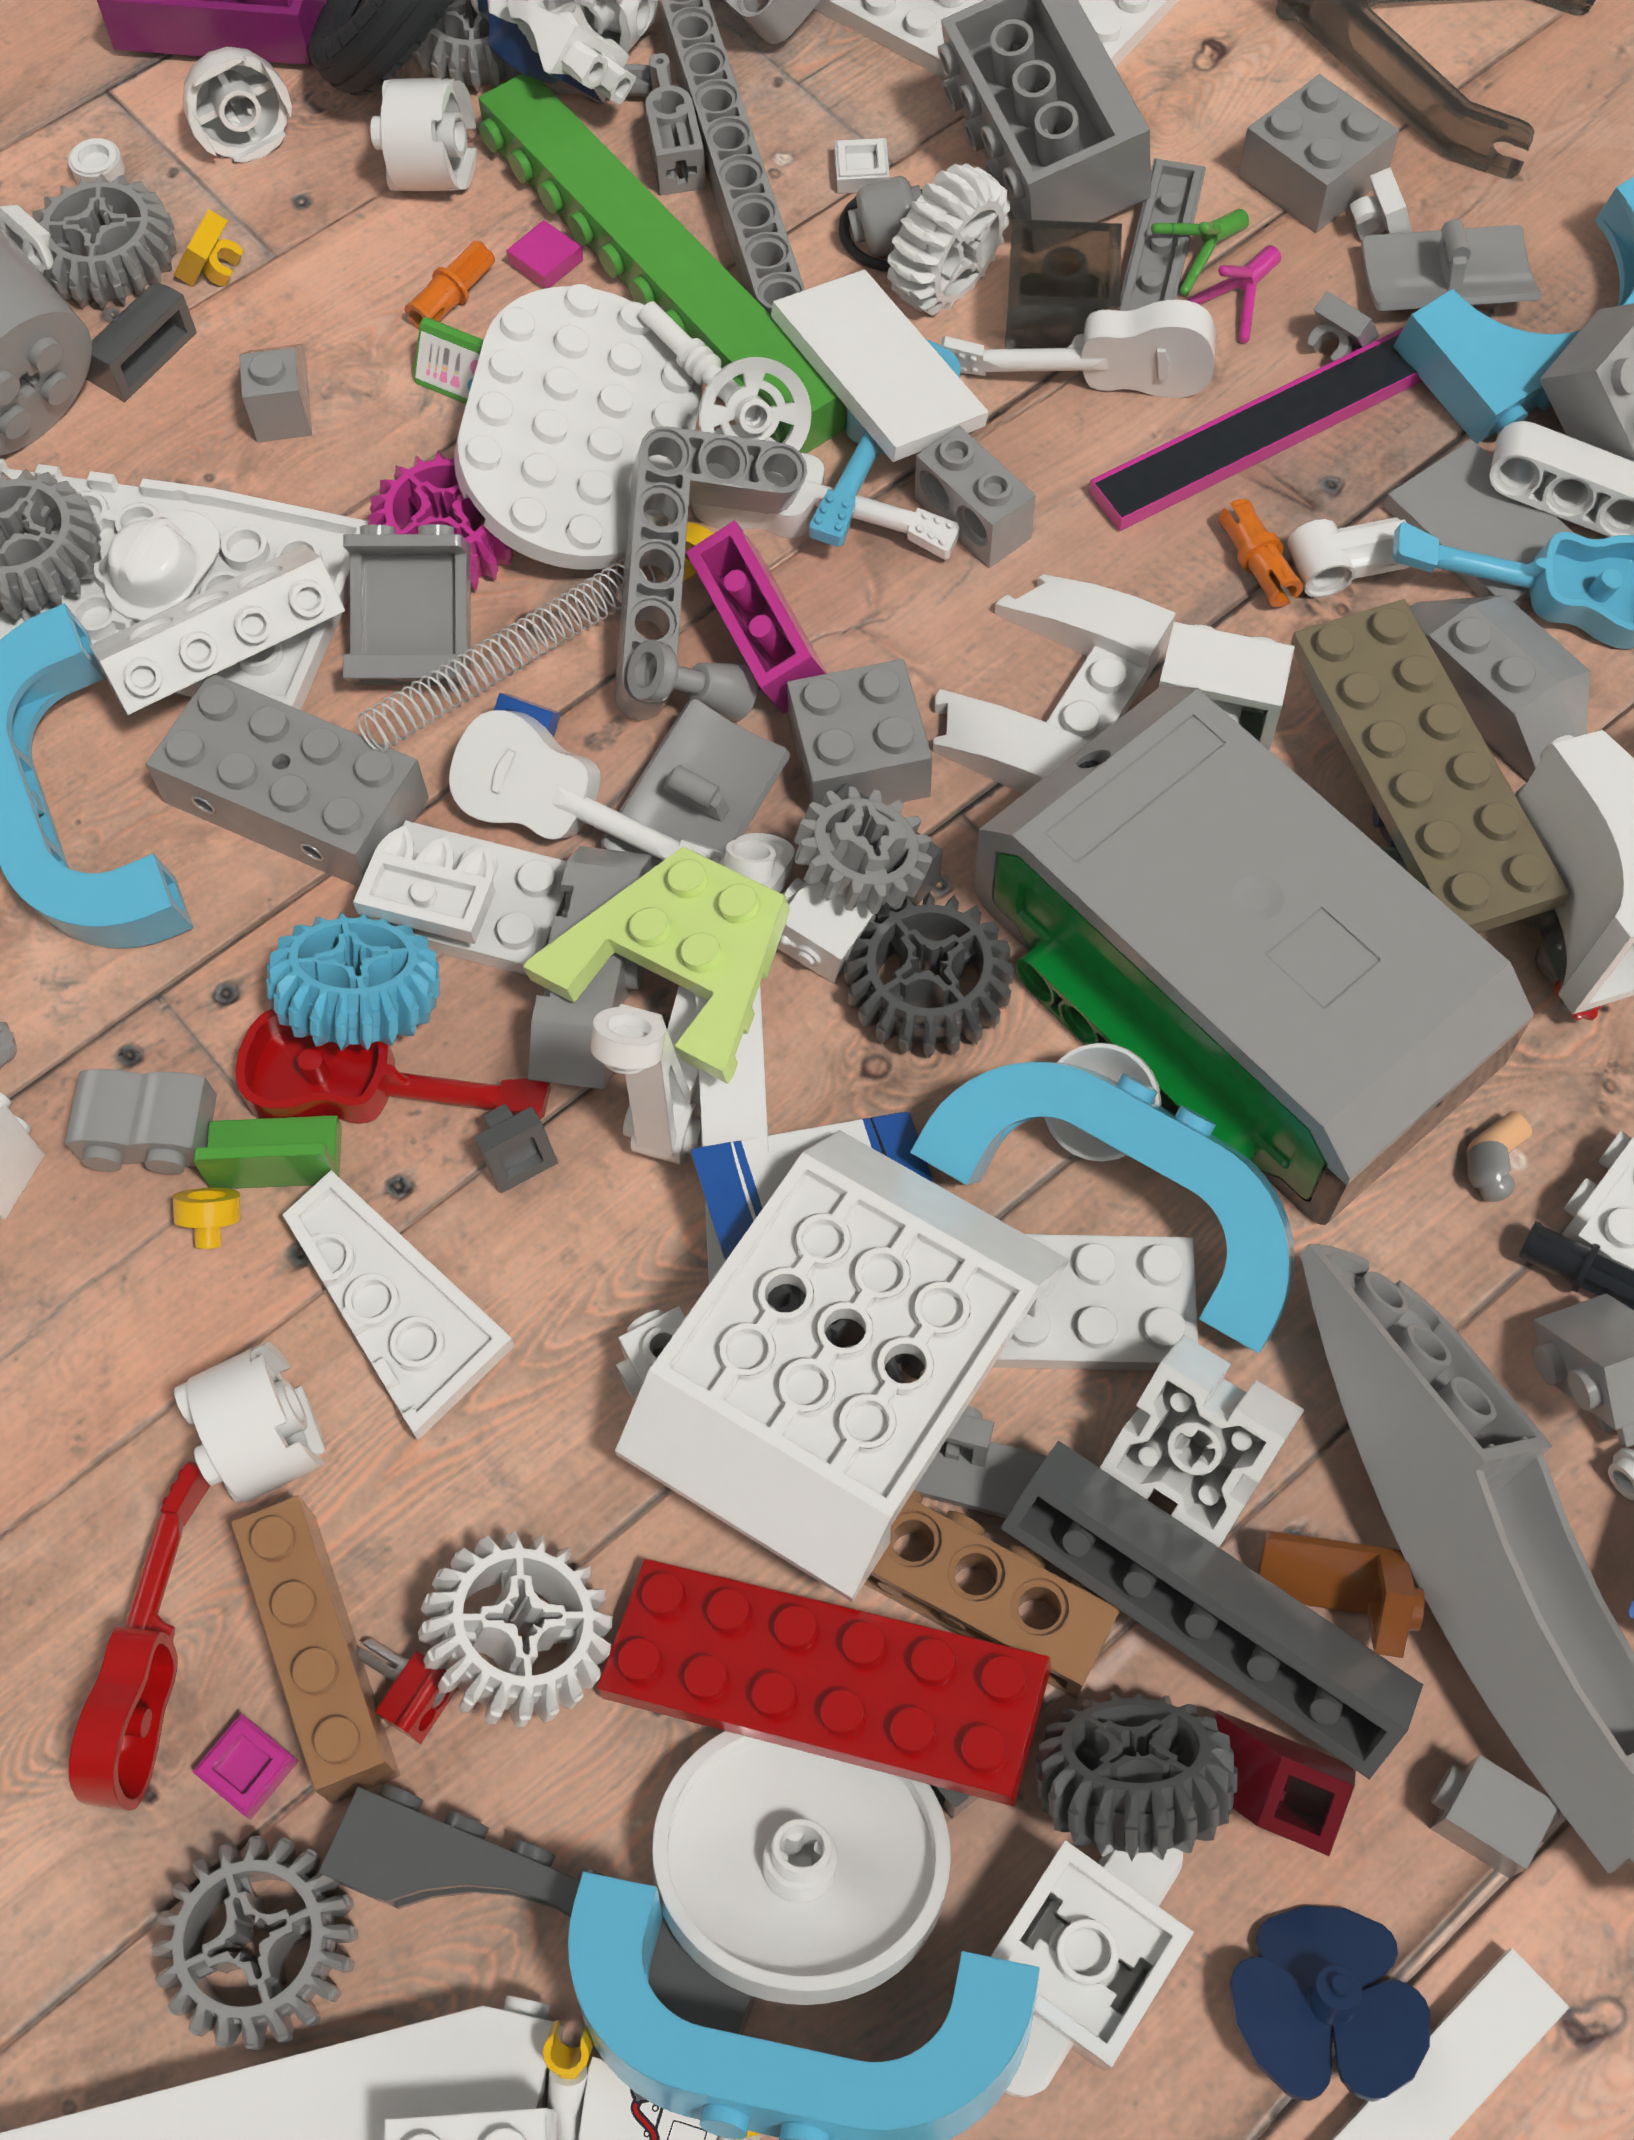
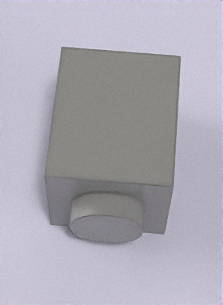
M1478 1755L1464 1765L1461 1770L1451 1765L1445 1772L1431 1798L1430 1803L1440 1808V1811L1430 1829L1502 1875L1511 1878L1528 1869L1558 1807L1551 1798L1485 1757Z

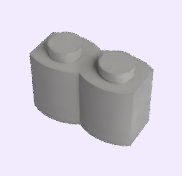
M113 1069L80 1071L65 1144L82 1160L81 1162L84 1166L98 1171L114 1172L120 1170L122 1164L143 1162L146 1168L162 1174L183 1173L185 1167H196L193 1162L194 1149L207 1147L209 1121H213L217 1093L204 1076L189 1073L150 1072L139 1074Z

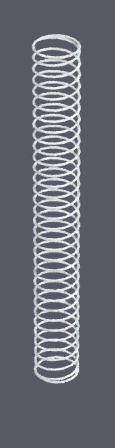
M625 558L619 559L617 563L611 564L609 568L603 569L600 573L594 574L592 578L586 579L584 583H579L575 588L569 589L567 593H562L559 598H554L550 603H545L542 608H537L533 613H528L525 618L518 619L516 623L510 624L508 628L501 629L499 633L492 634L490 639L487 638L481 644H475L473 649H467L464 654L457 655L455 660H448L446 665H440L437 670L430 671L428 676H421L419 681H413L410 686L403 687L401 692H394L392 697H386L382 703H376L373 708H367L365 712L359 713L357 718L358 726L366 742L373 749H380L382 752L388 751L389 744L396 746L398 738L406 740L407 733L414 735L417 730L416 727L424 729L425 722L432 724L435 717L442 718L444 712L451 713L453 706L456 708L460 707L462 701L469 702L471 696L478 697L479 690L487 691L488 685L495 686L497 680L504 681L506 675L512 676L514 669L517 671L522 670L523 664L530 665L532 659L539 660L540 654L547 655L549 649H556L557 644L563 645L566 639H573L574 634H581L583 629H589L591 624H598L599 619L604 620L608 614H614L616 609L621 610V607H616L612 593L622 603L623 586L619 577L624 580V577L617 570L618 566L625 567ZM647 565L652 573L653 582L655 583L656 579L651 565ZM640 568V571H641L643 577L646 578L644 572H643L642 569ZM610 571L616 573L619 586L609 577ZM602 576H605L608 579V584L612 593L605 586V584L601 582ZM593 581L599 583L605 600L614 608L612 612H608L603 597L593 587ZM610 581L616 586L617 590L620 593L621 599L616 595ZM585 586L591 588L595 602L597 603L599 608L603 612H605L604 617L599 616V612L594 601L587 593H585ZM602 586H603V587L607 590V592L609 593V595H610V597H611V599H612L613 604H612V603L608 600V598L606 597ZM577 591L583 593L587 607L597 617L596 622H591L588 610L576 596ZM594 591H595V592L597 593V595L600 597L601 601H602L603 604H604L605 609H604V608L600 605V603L598 602V600H597V598H596V596H595ZM568 596H572L575 599L578 611L589 622L588 627H583L579 614L568 602ZM586 597H587V598L591 601V603L593 604L596 613L592 610V608H591L590 605L588 604V601H587ZM558 600V605L553 604L554 601ZM560 601L566 603L571 618L580 627L579 632L574 631L570 618L560 608ZM578 602H579V603L582 605V607L584 608V610H585V612H586V614H587L588 619L585 617V615H584L583 612L581 611ZM552 606L558 609L562 622L572 632L571 637H566L562 624L551 611ZM570 608H571V609L574 611V613L576 614V616H577V618H578V620H579V623L576 621V619H575L574 616L572 615V612H571ZM541 610V616L536 614L537 611ZM543 611L550 614L553 626L564 638L562 642L557 641L551 625L543 618ZM562 613H563L564 616L567 618V620H568V622H569L571 628H570V627L567 625V623L565 622V620H564V618H563V616H562ZM533 615L532 621L527 619L529 616ZM535 616L541 619L546 633L555 642L554 647H549L543 631L535 624ZM554 619H555V620L557 621V623L559 624V626H560L562 632H561V631L558 629V627L556 626V624H555V622H554ZM520 621H524V626L519 624ZM526 621L533 624L536 636L546 647V652L540 651L536 639L526 628ZM546 625H547V626L549 627V629L551 630V632H552V634H553V637L551 636V634H550L549 631L547 630ZM512 626H515V631L511 630L510 628ZM518 626L524 629L529 643L538 652L537 657L531 656L528 645L518 634ZM537 629L539 630V632H540L541 635L543 636L545 642L541 639L540 635L538 634ZM507 631V635H502V632ZM509 631L516 635L519 646L529 657L528 663L523 662L516 645L509 639ZM529 635H530L531 638L533 639V641H534L536 647L534 646V644H533L532 641L530 640ZM495 636H498V642L493 640ZM500 636L507 640L511 652L521 663L520 668L514 667L512 658L501 645ZM490 641L489 647L484 645V643ZM521 641L523 642L524 646L526 647L527 652H526V650L524 649V647L522 646ZM492 642L499 646L503 658L512 668L511 673L505 672L502 661L492 650ZM481 646L480 652L475 650L476 647ZM483 647L490 651L493 661L503 672L502 678L496 676L493 666L483 654ZM472 651V658L466 654ZM474 652L482 657L486 669L494 677V683L488 682L484 671L475 661ZM463 657V663L457 661L458 658ZM465 657L473 662L476 672L486 683L485 689L479 687L473 673L466 666ZM454 662V668H452V667H450V666H448V665H449L450 663ZM457 663L464 667L469 680L477 688L476 694L470 693L467 683L457 671ZM446 667L445 674L443 672H440L441 668ZM448 668L455 672L460 685L468 693L467 699L461 698L459 690L448 676ZM432 673H437L436 679L430 677ZM439 674L447 679L451 690L459 698L458 705L452 703L448 692L440 683ZM424 678H428V680H427V684H428V685H426L425 683H423V682H421V681H422ZM430 679L438 684L442 695L450 704L449 710L443 708L438 696L431 689ZM419 683V691L413 688L414 684ZM421 684L429 690L436 705L441 709V715L438 716L433 712L428 700L422 694ZM405 689H410V696L403 693ZM412 690L420 695L423 704L432 714L431 721L424 718L418 704L413 700ZM400 694L401 702L395 699L394 697ZM403 695L412 702L417 714L423 720V726H418L415 723L413 716L404 705ZM391 699L392 708L385 704L387 700ZM394 701L402 706L406 716L414 726L413 732L406 729L404 722L396 713ZM382 705L383 713H381L379 710H376V707ZM384 706L394 713L396 720L404 729V737H400L396 733L395 728L386 717ZM373 711V717L367 714V712ZM375 712L385 719L389 729L395 735V743L387 739L377 722ZM361 715H364V724L370 739L379 749L371 744L362 730L360 724ZM366 716L375 723L383 737L385 748L380 747L371 735L367 726Z

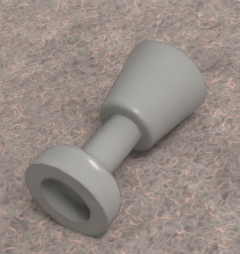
M655 640L641 643L632 654L628 665L627 681L629 690L633 697L646 702L661 701L673 689L686 692L689 700L697 699L726 719L734 722L742 720L749 714L757 697L758 683L747 664L698 663L692 669L679 666L677 656L672 648Z

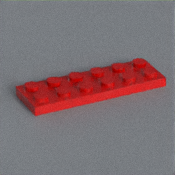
M644 1559L597 1690L605 1700L1014 1807L1050 1675L1051 1662L1050 1657Z

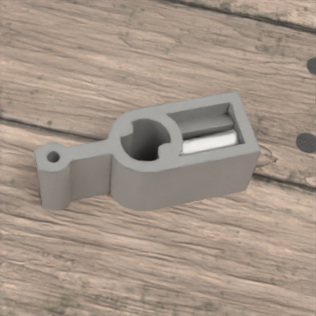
M665 53L653 54L649 60L652 91L646 98L645 106L649 145L660 196L707 189L704 149L692 98L685 89L672 85L669 57ZM676 161H680L683 178L678 177Z

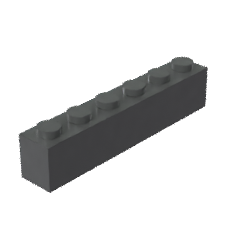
M1059 1440L1031 1478L1002 1524L1001 1529L1369 1780L1407 1733L1423 1687L1422 1683L1379 1654H1374L1373 1650Z

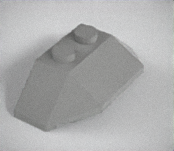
M1506 595L1421 601L1409 607L1485 743L1526 781L1529 780L1540 763V755L1547 745L1565 735L1577 737L1587 734L1590 670Z

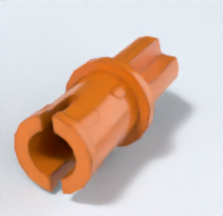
M473 241L447 268H436L432 274L433 279L405 306L404 310L408 313L407 318L418 330L420 322L424 317L441 322L457 304L462 306L468 301V290L495 262L493 253L486 248L484 243Z

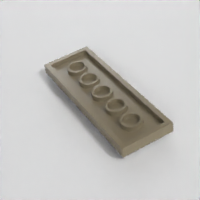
M1405 599L1295 631L1290 644L1295 646L1294 655L1410 874L1477 933L1564 906L1570 894L1569 890Z

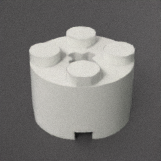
M448 78L384 80L382 85L381 116L372 117L370 133L374 148L376 150H383L386 164V180L391 191H455L469 188L476 168L477 147L467 148V129H476L472 101L462 81H454V79Z
M268 1341L190 1377L186 1383L174 1389L175 1399L182 1415L189 1424H195L202 1441V1445L194 1449V1455L203 1477L211 1486L223 1481L228 1493L237 1503L252 1501L323 1467L325 1461L318 1457V1455L325 1453V1444L309 1399L302 1386L293 1389L291 1384L281 1377L279 1373L290 1369L291 1366L279 1349Z

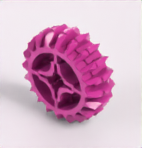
M439 450L435 459L424 462L416 455L414 467L406 469L396 465L395 480H380V495L370 497L371 515L368 516V525L395 527V534H418V527L428 524L454 527V534L462 535L470 544L471 587L475 591L479 583L478 578L485 576L496 580L497 572L499 571L498 565H511L512 550L514 549L504 544L483 526L484 522L480 526V521L484 519L483 515L470 498L464 499L456 478L454 458L446 459Z

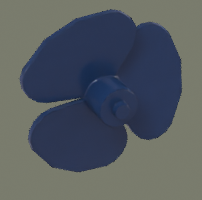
M1303 1906L1268 1918L1261 1925L1256 1936V1950L1259 1957H1249L1241 1961L1234 1969L1229 1984L1235 2027L1255 2065L1286 2095L1299 2101H1311L1321 2096L1330 2083L1333 2037L1336 2066L1341 2082L1349 2092L1358 2098L1371 2102L1383 2101L1410 2083L1430 2048V2010L1425 1998L1408 1983L1397 1980L1384 1981L1363 1990L1364 1986L1383 1977L1393 1968L1398 1956V1948L1392 1932L1379 1922L1346 1908Z

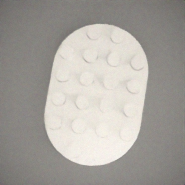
M584 284L551 287L528 293L508 304L494 318L483 341L455 447L454 465L458 485L464 499H471L475 507L485 518L483 526L500 541L517 552L545 564L562 568L592 570L609 568L611 564L617 563L618 559L625 557L632 469L643 437L648 431L656 427L669 426L695 430L701 401V388L677 364V355L640 319L639 314L644 304L632 302L616 294L593 289ZM661 455L649 457L651 463L658 469L672 470L675 468L672 461L667 457ZM648 510L644 512L647 520L654 525L661 527L671 524L668 516L661 511Z

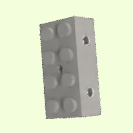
M216 674L207 677L145 764L164 803L357 887H360L379 843L389 833L402 827L405 820L414 822L429 799L417 759L392 748H388L386 752H382L380 749H373L361 735ZM368 739V740L371 742L372 745H374L377 749H379V748L372 742V740ZM378 743L380 747L385 748L384 745Z

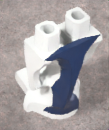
M471 0V5L475 12L489 22V45L509 65L529 77L554 87L577 92L600 103H604L606 98L619 105L624 102L636 81V76L624 68L630 56L614 40L604 39L596 33L586 21L584 13L578 4L570 2L548 11L543 0Z

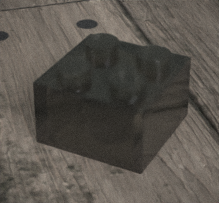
M1012 219L1004 349L1067 348L1071 345L1076 335L1084 334V326L1089 314L1099 310L1120 311L1122 223Z

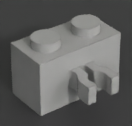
M1606 1293L1534 1319L1539 1345L1534 1348L1533 1355L1536 1367L1543 1380L1549 1385L1556 1386L1574 1399L1583 1410H1589L1596 1415L1599 1428L1604 1432L1617 1430L1619 1443L1627 1448L1634 1445V1310Z

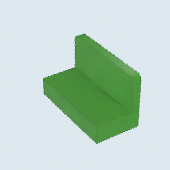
M337 1115L209 1121L207 1147L194 1149L193 1162L210 1188L242 1189L311 1186L320 1181L330 1170L340 1178L342 1125Z

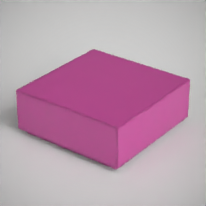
M545 220L506 250L508 263L543 289L550 288L583 261L582 246Z
M240 1714L193 1770V1773L241 1814L251 1820L299 1761L243 1714Z

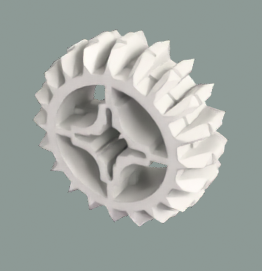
M955 163L947 171L941 170L937 173L932 184L926 183L923 186L922 194L917 201H911L909 213L905 218L901 219V229L892 239V243L895 246L894 250L888 255L887 262L890 264V268L888 269L887 279L892 282L891 290L900 295L899 298L918 311H925L933 316L940 312L941 309L950 310L955 301L961 300L965 294L975 287V284L981 277H985V271L989 264L996 260L994 255L998 246L1004 242L1002 233L1009 225V218L1006 215L1010 211L1011 202L1007 199V190L999 184L998 180L979 167L974 168L967 163L960 166Z
M514 1531L506 1535L501 1549L487 1535L479 1540L474 1549V1554L465 1548L459 1550L451 1560L450 1565L452 1569L444 1567V1569H440L432 1582L435 1592L428 1593L421 1606L422 1614L428 1617L429 1620L424 1621L418 1631L419 1641L434 1646L427 1652L424 1658L425 1669H446V1673L438 1683L439 1694L451 1692L457 1687L465 1693L459 1704L461 1713L471 1711L477 1702L486 1705L485 1718L487 1725L496 1724L504 1710H509L516 1729L527 1725L533 1711L544 1724L554 1720L559 1713V1704L568 1710L573 1709L583 1698L582 1688H593L601 1676L600 1668L596 1664L604 1663L610 1654L611 1644L602 1637L606 1636L612 1628L613 1617L597 1612L606 1600V1590L585 1588V1584L592 1575L591 1566L580 1567L575 1571L569 1568L567 1563L571 1556L570 1547L561 1549L555 1557L545 1553L546 1542L544 1535L536 1537L529 1549L523 1548L517 1532ZM501 1584V1593L495 1605L482 1606L479 1613L463 1614L464 1602L469 1596L483 1588ZM536 1593L545 1598L550 1604L541 1600ZM509 1616H510V1622H514V1624L506 1623V1621H507V1619L509 1618ZM518 1633L527 1634L523 1642L522 1636H518ZM556 1643H567L566 1657L563 1664L549 1672L532 1675V1665L538 1657V1651H548ZM479 1653L493 1658L498 1668L488 1663Z

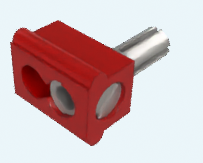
M372 1638L367 1639L363 1642L365 1647L396 1666V1669L365 1650L361 1648L358 1650L359 1658L364 1664L392 1680L393 1683L375 1713L392 1727L404 1733L415 1742L422 1744L458 1687L451 1692L439 1694L438 1683L446 1673L445 1668L425 1669V1655L415 1651L410 1659H405Z

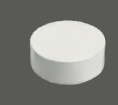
M92 138L82 141L72 149L68 157L69 167L78 185L80 177L86 183L95 182L102 173L109 182H112L118 176H124L125 164L119 148L107 139Z

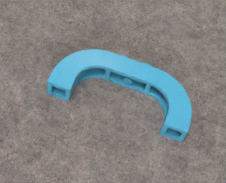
M63 603L26 620L0 640V867L18 895L56 929L69 937L90 945L106 948H134L155 944L193 929L176 877L154 853L120 868L103 873H83L70 869L33 763V735L46 711L66 695L104 679L101 667L89 645H92L88 631L67 605Z
M1055 1062L1015 1063L982 1073L956 1089L931 1115L910 1153L965 1185L981 1181L1001 1143L1015 1128L1038 1117H1052L1075 1125L1200 1196L1213 1209L1222 1225L1226 1238L1227 1257L1223 1275L1199 1320L1258 1354L1265 1347L1286 1308L1291 1293L1295 1253L1290 1222L1276 1190L1260 1169L1240 1151L1212 1135L1216 1126L1213 1121L1182 1105L1176 1114L1153 1102L1158 1093L1155 1089L1125 1073H1122L1119 1081L1116 1082L1107 1076L1081 1066Z
M584 1871L582 1873L570 1918L568 1952L572 1982L586 2029L593 2044L609 2068L635 2093L670 2112L700 2120V2127L711 2134L729 2139L746 2138L747 2132L752 2131L778 2137L779 2140H950L970 2128L999 2101L1021 2065L1032 2028L1040 1967L962 1951L951 2008L942 2027L935 2036L917 2051L899 2059L885 2062L854 2060L699 2026L673 2014L658 2000L649 1985L651 1960L663 1919L658 1888Z

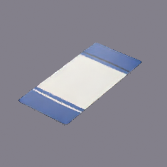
M900 1112L768 1135L769 1153L758 1137L692 1149L691 1155L724 1259L727 1260L802 1152L839 1130L934 1183L927 1162L910 1153L918 1139L911 1114L909 1112Z

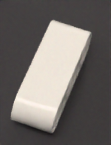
M1513 422L1499 432L1489 474L1491 485L1497 492L1609 537L1618 535L1634 536L1633 461L1532 422Z

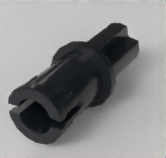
M1535 1221L1517 1259L1525 1260L1573 1283L1574 1285L1571 1290L1578 1292L1580 1287L1599 1296L1607 1293L1634 1310L1633 1268L1599 1253L1600 1245L1596 1243L1593 1244L1592 1248H1589Z

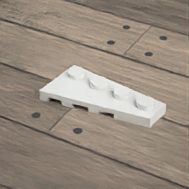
M332 1170L283 1214L417 1441L515 1347L512 1338Z

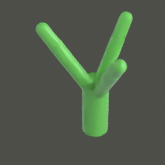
M1236 209L1211 222H1201L1200 224H1152L1151 231L1154 234L1201 236L1204 242L1180 287L1179 292L1182 296H1187L1190 293L1217 243L1246 229L1249 225V217L1243 209Z

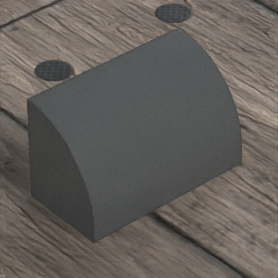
M158 283L151 284L91 340L92 356L86 380L121 401L126 402L197 334L184 295L171 287Z

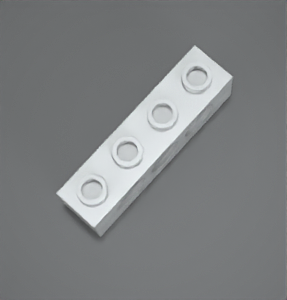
M304 544L89 645L116 698L127 715L324 622L344 612L345 608L321 557Z

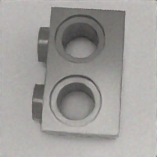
M960 426L916 455L915 500L928 512L957 522L960 527L958 540L988 568L1031 539L1036 495Z

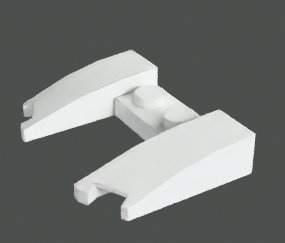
M1045 574L1038 577L1035 589L1017 599L1012 598L1010 595L1002 597L995 604L996 615L1088 657L1047 722L1000 705L939 689L935 696V713L947 714L946 735L934 737L933 752L1021 794L1026 793L1127 713L1169 644L1173 623L1176 618L1175 612L1138 597L1100 585Z

